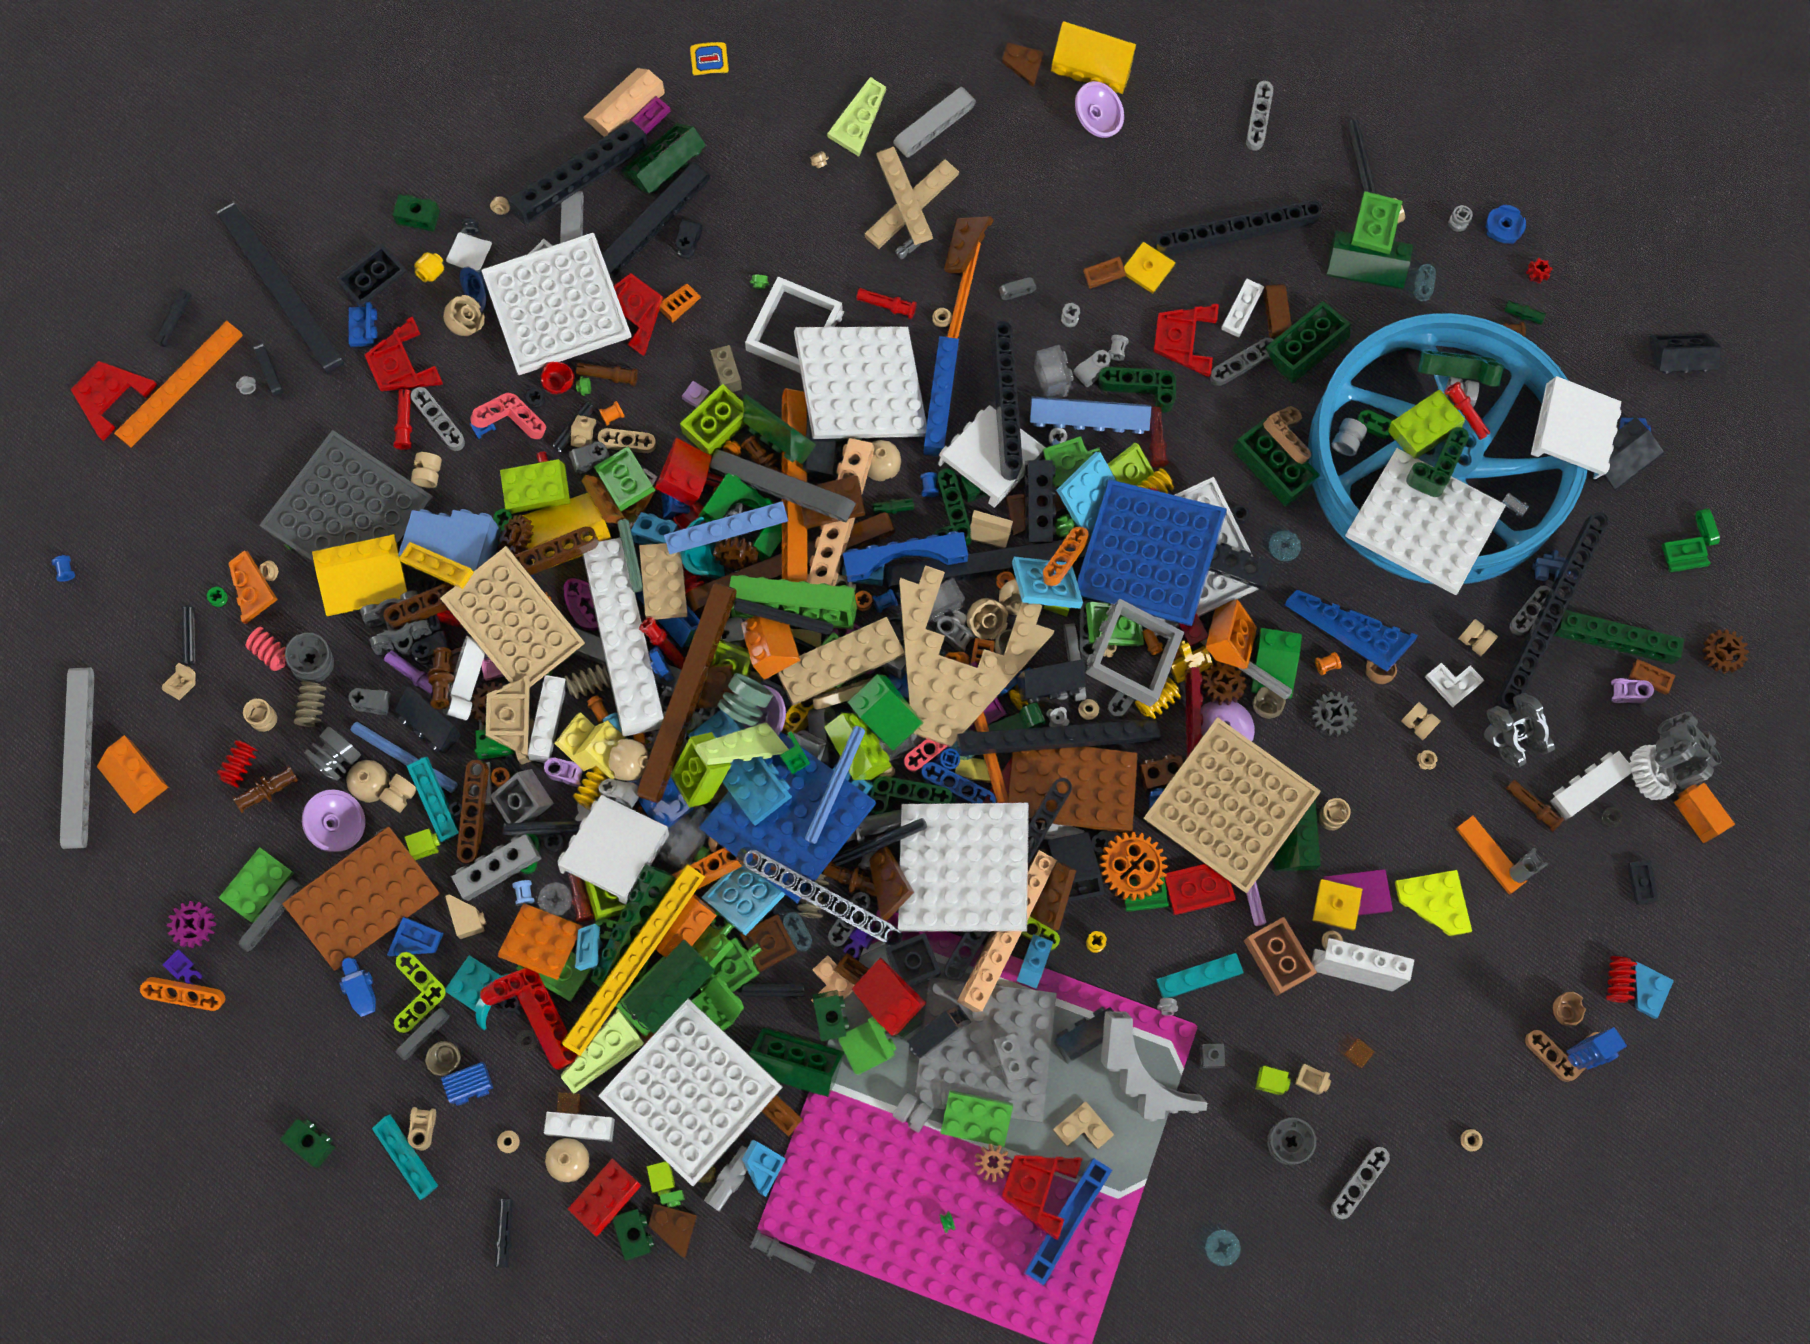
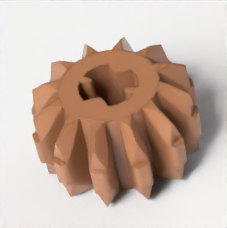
M989 1144V1152L983 1146L981 1151L984 1156L978 1153L975 1155L977 1159L982 1160L981 1162L974 1163L975 1167L982 1166L977 1171V1174L980 1175L985 1171V1181L991 1174L992 1181L996 1182V1174L1001 1179L1005 1178L1001 1170L1005 1172L1010 1171V1168L1004 1166V1164H1010L1011 1159L1004 1160L1003 1157L1008 1155V1151L1000 1154L1001 1145H998L996 1151H994L993 1144ZM989 1157H992V1160L994 1158L998 1160L996 1163L997 1168L993 1169V1166L991 1168L988 1167Z

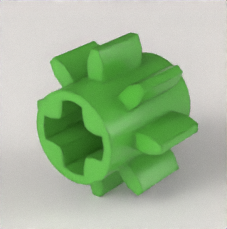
M1069 514L1060 516L1057 519L1058 522L1055 523L1057 536H1064V540L1070 531L1077 527Z

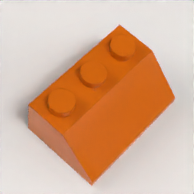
M1238 599L1215 609L1206 642V649L1216 661L1246 669L1248 668L1257 626Z
M753 616L740 623L752 666L764 680L800 661L790 625L758 616Z
M125 735L106 749L97 765V768L134 814L169 788L136 745Z
M693 894L655 949L666 958L683 939L693 946L717 916L714 909Z

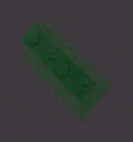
M677 123L621 171L641 191L653 193L658 190L659 185L663 181L671 179L676 170L685 167L689 159L699 155L702 152L701 149L706 145L693 126Z
M1335 232L1331 241L1326 276L1397 289L1404 288L1411 262L1413 244L1393 241L1390 254L1352 245L1354 235L1352 233Z
M1322 301L1267 345L1266 351L1278 371L1290 382L1294 383L1350 338L1351 323Z
M745 394L743 397L744 423L750 426L748 431L757 437L761 434L760 439L768 445L773 443L772 448L780 454L784 451L785 454L783 456L792 463L797 460L803 464L816 444Z
M1265 418L1236 441L1232 450L1286 507L1297 499L1320 474L1307 461L1301 464L1289 455L1265 429L1264 422L1267 420Z
M1315 800L1274 855V871L1316 870L1321 866Z
M683 939L623 1002L654 1034L711 976L715 968Z
M763 1027L749 1056L778 1083L829 1097L835 1085L844 1051Z

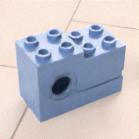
M420 509V511L412 510L398 556H401L409 542L475 571L495 555L499 543L498 539L501 537V530L492 519V516L486 513L477 515L472 514L471 511L461 509L460 511L453 510L452 515L449 516L444 513H439V515L432 514L424 509ZM407 565V566H408L410 569H412V570L420 571V570H418V569H416V568H413V567Z

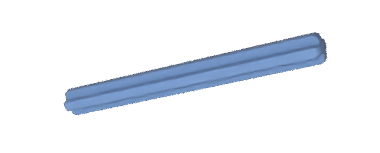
M355 722L350 729L357 736L406 766L419 760L359 722ZM433 768L440 786L453 793L458 784Z
M854 726L805 836L806 841L810 843H817L865 734V730L862 727Z

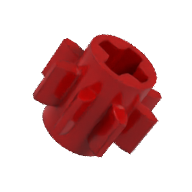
M1538 258L1536 263L1530 262L1526 274L1531 278L1530 281L1540 284L1543 279L1546 281L1549 279V273L1552 271V268L1549 267L1548 260L1544 261Z

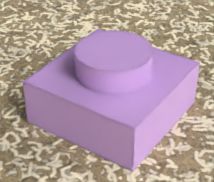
M692 381L682 395V399L697 408L707 399L710 392Z

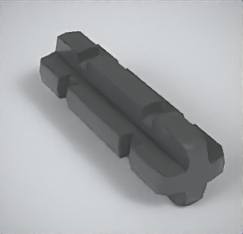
M912 238L903 243V247L900 246L895 250V254L899 259H903L907 256V253H911L921 243L914 245Z

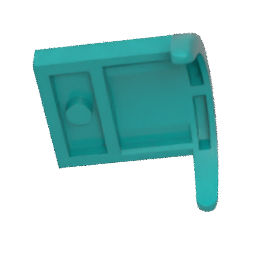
M697 518L687 528L700 525L704 518ZM716 542L681 551L680 556L685 569L695 575L713 579L724 577V565H720V561H716V556H713Z
M469 955L445 988V992L475 1011L478 1026L482 1030H486V1018L491 1005H486L481 1000L480 992L496 979L509 974L501 976Z

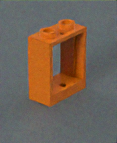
M1705 782L1699 786L1695 784L1678 794L1679 799L1674 801L1676 807L1703 843L1735 825Z

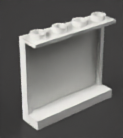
M1556 376L1546 384L1531 455L1539 457L1546 453L1593 471V479L1601 477L1610 468L1609 458L1614 449L1612 444L1617 433V420L1621 415V401Z
M989 405L985 410L978 412L973 423L969 422L964 427V432L961 435L957 434L953 438L949 447L945 446L939 454L941 458L938 465L941 466L946 462L988 494L990 496L988 503L995 508L1025 476V461L1040 460L1045 447L1020 429L1023 465L1015 480L1009 481L1004 479L1000 470L996 410Z
M601 795L598 801L595 800L593 802L588 817L582 820L577 835H573L570 839L567 851L560 855L558 866L561 873L567 871L618 896L619 902L626 905L645 864L651 865L668 838V827Z
M1329 938L1326 951L1315 949L1311 963L1318 973L1394 991L1411 980L1414 959Z

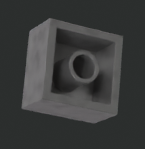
M532 769L517 772L490 795L507 823L532 822L554 804Z

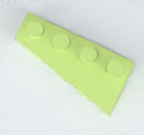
M870 77L828 132V138L860 156L886 92V87Z
M767 722L697 744L695 749L706 765L733 762V759L749 761L752 757L760 756L763 759H768L772 755L780 754L781 756V754L789 750Z
M618 1009L593 1037L582 1055H578L575 1061L561 1074V1079L574 1094L644 1045V1040L620 1009Z

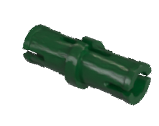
M1508 300L1504 309L1505 313L1520 317V320L1524 321L1526 319L1542 325L1546 313L1536 311L1528 305L1523 306Z
M912 497L898 500L891 498L890 501L873 503L874 516L881 513L897 514L900 511L914 510Z

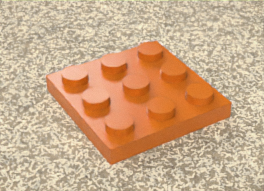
M523 903L498 953V957L558 980L577 941L578 929H581L583 926Z

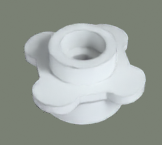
M1064 707L1047 711L1050 727L1068 726L1069 720L1067 719V711Z

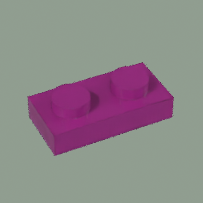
M656 96L631 120L647 134L670 112V107Z

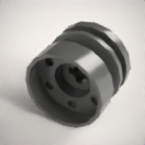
M302 633L289 641L285 650V658L289 668L298 680L318 683L325 680L331 674L334 668V658L327 642L321 636L314 633ZM311 658L314 660L312 664L308 661Z
M328 726L319 735L324 745L321 747L316 743H312L311 746L318 752L313 754L307 749L304 754L308 757L310 763L321 773L338 781L341 777L334 770L338 768L341 772L345 773L346 769L341 763L345 761L353 765L361 754Z
M1287 1118L1277 1122L1270 1129L1267 1136V1147L1276 1161L1284 1165H1296L1307 1161L1313 1155L1316 1148V1135L1313 1128L1306 1121L1299 1118ZM1293 1137V1142L1296 1145L1287 1147L1288 1142L1285 1139Z

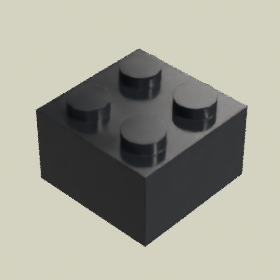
M926 933L885 948L891 968L910 987L941 976V970Z

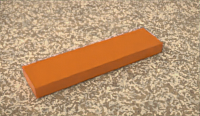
M1474 816L1456 828L1509 895L1527 882L1518 883L1512 879L1510 868L1513 866V863Z

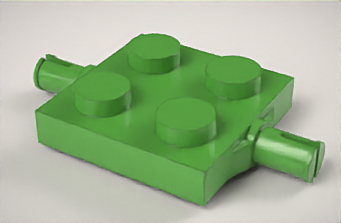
M1081 436L1044 448L1045 460H1052V465H1055L1056 474L1053 477L1055 487H1060L1095 452H1100V448L1088 451L1084 446Z
M728 921L720 930L714 929L709 925L692 947L708 963L715 967L734 946L726 937L734 926Z
M737 938L731 940L730 942L734 946L714 967L715 971L699 987L700 990L704 992L712 978L718 976L727 983L728 988L733 993L760 974L752 958L762 951L760 945L756 943L749 950H746Z

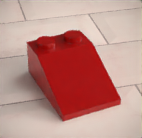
M675 438L655 488L691 507L701 495L712 456Z
M879 958L852 988L853 992L876 1021L891 1036L898 1034L926 1004L882 958Z

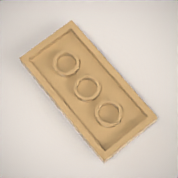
M666 543L639 545L646 619L650 617L654 619L687 617L683 565L680 552L669 554Z

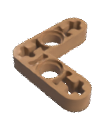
M1289 406L1270 415L1264 422V427L1295 461L1304 464L1311 457V452L1290 430L1302 419V415L1295 407Z
M1534 1030L1526 1035L1525 1043L1527 1047L1560 1080L1565 1082L1572 1081L1586 1069L1584 1067L1578 1070L1577 1067H1574L1570 1063L1568 1056L1542 1031ZM1599 1032L1591 1033L1586 1038L1596 1035ZM1539 1036L1540 1039L1538 1041L1540 1044L1534 1045L1532 1043L1533 1037ZM1547 1044L1548 1047H1546L1542 1050V1052H1540L1539 1050L1543 1048L1542 1046ZM1548 1050L1556 1052L1557 1059L1555 1062L1547 1059L1546 1054ZM1563 1060L1564 1062L1561 1063L1562 1066L1556 1068L1555 1065L1559 1064ZM1568 1067L1571 1068V1071H1570L1571 1076H1570V1075H1568V1076H1565V1075H1564V1073H1565V1069H1564V1068H1568Z

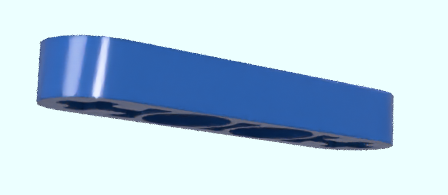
M928 762L922 768V778L932 785L946 787L943 780L946 777L954 778L955 785L946 788L955 797L969 804L983 803V800L977 798V802L974 801L977 791L981 792L979 794L980 797L985 799L988 796L991 803L996 802V797L991 791L936 763ZM931 768H934L935 774L939 776L940 772H943L944 774L941 776L940 782H937L938 777L935 775H931V777H928L927 771L925 770H930ZM970 786L973 788L974 794L970 797L964 796L962 793L963 787Z

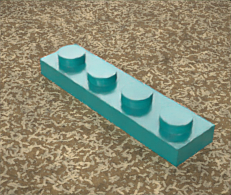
M428 757L407 765L439 841L443 842L458 835V824L454 815L449 811L450 806Z
M1237 953L1159 978L1156 982L1162 998H1172L1241 975L1244 972Z
M385 1116L372 1130L419 1200L424 1199L438 1185L392 1116Z

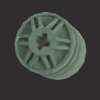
M735 673L728 685L735 694L725 692L723 694L725 700L721 699L718 707L734 720L749 726H756L759 722L756 717L760 718L763 715L757 706L767 707L773 697V693L759 682L745 675Z

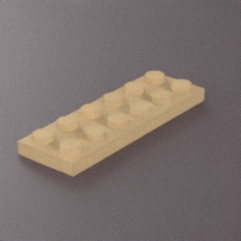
M885 617L799 656L800 661L778 672L777 675L792 705H795L903 656L905 652L890 622Z

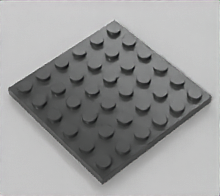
M332 430L259 526L314 563L312 551L389 535H395L397 545H399L404 538L412 510H425L432 501L433 496Z

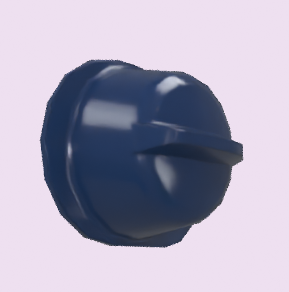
M464 267L460 272V282L464 294L478 302L481 306L479 310L482 312L486 306V297L489 293L482 270Z

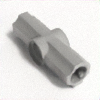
M744 1146L740 1147L729 1165L727 1164L716 1179V1184L704 1199L706 1203L718 1211L722 1209L730 1195L735 1193L745 1178L744 1175L747 1169L742 1158L747 1148Z

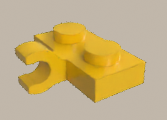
M1182 640L1178 648L1182 657L1173 661L1170 670L1175 682L1180 683L1185 680V670L1191 667H1200V672L1208 669L1211 664L1213 665L1205 646L1191 652L1189 643H1185Z

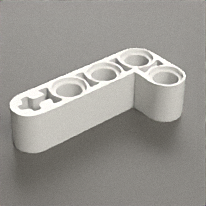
M466 636L453 674L455 680L449 687V707L443 709L444 714L467 720L472 708L470 700L485 652L473 637Z

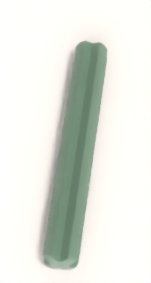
M627 519L619 520L618 528L632 591L634 593L642 592L643 584L629 522Z

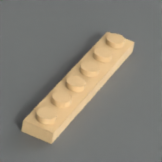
M892 147L876 153L914 245L933 239L895 148Z
M943 160L913 188L921 209L959 175V171L947 160ZM897 204L865 233V238L878 249L905 225Z

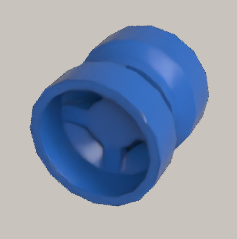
M945 749L935 756L934 762L951 770L959 765L960 755L954 749Z

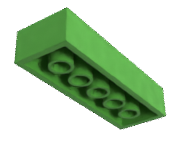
M746 575L731 576L729 587L737 590L735 599L738 598L832 623L835 628L853 629L857 610L854 588L846 585L840 587L830 586L826 583L810 584L806 581L790 582L786 579L771 580L766 577L751 578ZM733 607L731 609L732 617L751 618L754 616L735 611Z

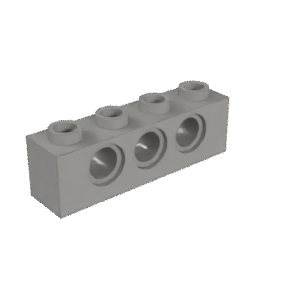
M519 834L511 839V843L494 848L492 850L493 853L490 855L478 857L471 866L459 868L456 874L451 877L462 898L469 901L542 859L531 838L526 834ZM517 850L518 857L515 860H511L510 854ZM495 861H499V868L493 871L492 864ZM480 871V872H481V878H480V880L474 882V880H473L474 874H475L476 872Z

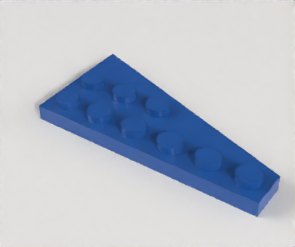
M1296 590L1285 603V606L1385 671H1388L1418 636L1413 633L1410 635L1402 633L1400 628L1395 626L1391 629L1382 625L1381 621L1352 610L1346 612L1339 609L1340 606L1334 603L1330 606L1321 602L1320 598Z

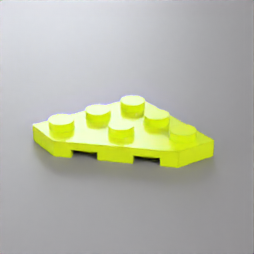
M1457 870L1395 881L1399 903L1409 907L1418 913L1417 915L1442 929L1447 935L1454 936L1472 932Z

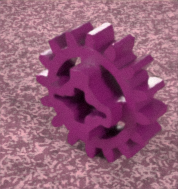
M190 901L189 906L182 903L181 910L173 909L176 913L175 916L169 915V918L173 921L167 924V927L172 928L168 934L175 936L173 941L175 943L180 942V946L184 948L187 944L189 948H194L195 943L201 947L202 940L209 941L207 935L214 934L211 927L216 926V923L211 921V919L215 915L209 913L211 909L207 906L203 908V904L200 902L195 905L193 901ZM197 911L190 915L186 914L188 912ZM187 920L193 922V925L196 928V930L190 928L191 926L189 925V922ZM191 935H197L194 938H189Z

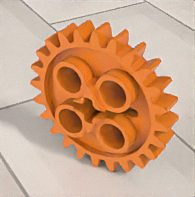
M1135 832L1130 834V838L1127 833L1122 834V839L1119 836L1114 837L1115 842H1108L1110 848H1103L1107 855L1100 856V859L1105 861L1099 865L1100 868L1105 870L1101 873V876L1107 877L1103 884L1110 883L1111 885L1108 890L1110 891L1115 888V896L1123 893L1124 900L1129 895L1131 901L1136 900L1137 895L1140 900L1144 899V893L1148 897L1152 896L1151 890L1154 892L1159 890L1156 884L1162 885L1164 883L1160 877L1167 876L1166 873L1162 872L1163 869L1168 867L1162 864V861L1167 858L1160 857L1159 855L1163 849L1157 850L1158 842L1151 844V837L1144 840L1143 833L1139 834L1137 838ZM1130 846L1136 848V850H1137V856H1136V857L1130 855V853H1129V847H1130ZM1143 853H1146V857L1135 866V869L1130 871L1121 880L1120 876L1131 867L1132 863L1137 861ZM1115 861L1122 863V871L1116 870L1114 867ZM1144 862H1149L1152 865L1151 872L1144 869ZM1130 876H1134L1137 879V886L1130 884Z

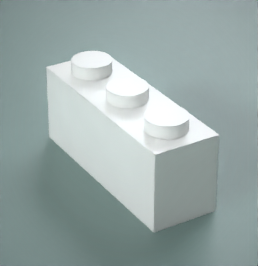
M547 1112L544 1134L556 1137L612 1141L615 1119L611 1117Z

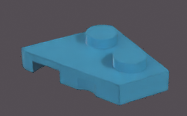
M1636 961L1637 966H1633V969L1637 972L1635 974L1636 982H1634L1636 993L1635 1009L1656 1019L1661 1012L1674 980Z
M752 1140L742 1161L758 1193L766 1197L786 1159L757 1141Z

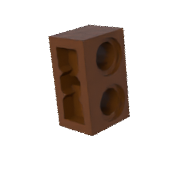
M1175 754L1164 756L1163 760L1155 761V759H1149L1143 762L1139 768V773L1145 793L1157 788L1167 787L1175 774H1171L1168 771L1167 767L1174 766L1178 772L1183 765L1181 755L1175 757ZM1150 770L1155 771L1158 777L1152 779L1148 776L1147 772Z

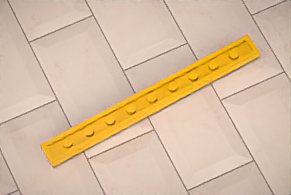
M686 864L565 1037L562 1045L577 1055H582L705 876Z

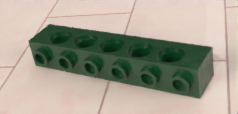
M1565 610L1553 635L1669 664H1674L1681 658L1684 638Z
M645 864L634 889L630 893V898L621 912L620 919L611 933L609 942L602 952L599 963L593 970L590 980L599 987L603 985L676 879L674 876L662 869Z

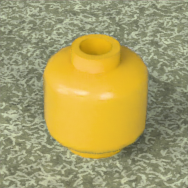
M424 253L415 262V274L424 282L435 281L444 271L443 259L436 253Z

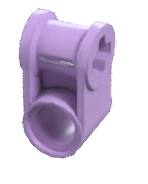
M1619 678L1611 681V684L1614 686L1612 702L1643 703L1654 692L1653 685L1645 680ZM1638 688L1643 689L1646 695H1641L1638 692Z
M550 758L545 762L544 769L550 779L574 787L581 786L580 780L583 770L575 762L558 758ZM552 765L560 766L557 773L549 772Z

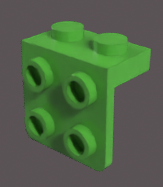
M718 976L712 978L704 992L692 1000L723 1031L734 1023L744 1009L740 998L734 995L728 988L727 983Z
M874 1017L869 1018L868 1022L846 1032L845 1037L838 1038L856 1075H860L895 1057L893 1051L897 1049L893 1040L886 1038L884 1034L886 1030Z

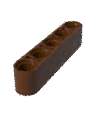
M479 760L470 761L465 771L457 857L464 863H474V860L480 857L489 767L485 762ZM477 764H480L482 767L479 775H475L473 772V768ZM474 785H477L480 789L477 796L471 794V788ZM472 806L477 808V815L475 817L469 815V809ZM473 827L475 830V835L472 838L467 836V829ZM467 848H471L473 851V856L469 860L464 856Z

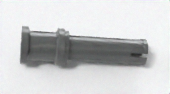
M757 1230L750 1245L751 1249L755 1247L765 1252L768 1257L774 1255L808 1273L812 1272L813 1266L816 1263V1260L780 1244L777 1238L772 1239L761 1234L760 1230Z

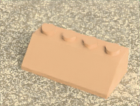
M637 68L583 118L605 137L628 123L654 97L660 98L664 94L663 81L650 70Z

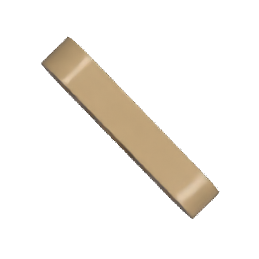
M605 428L598 434L599 442L605 444L607 449L622 450L629 446L632 452L651 453L656 448L655 438L650 433ZM610 435L611 439L605 442L604 438ZM628 436L633 441L630 445H624L621 442L622 439ZM636 438L639 440L638 446H636ZM646 440H650L651 443L648 444V447H644Z

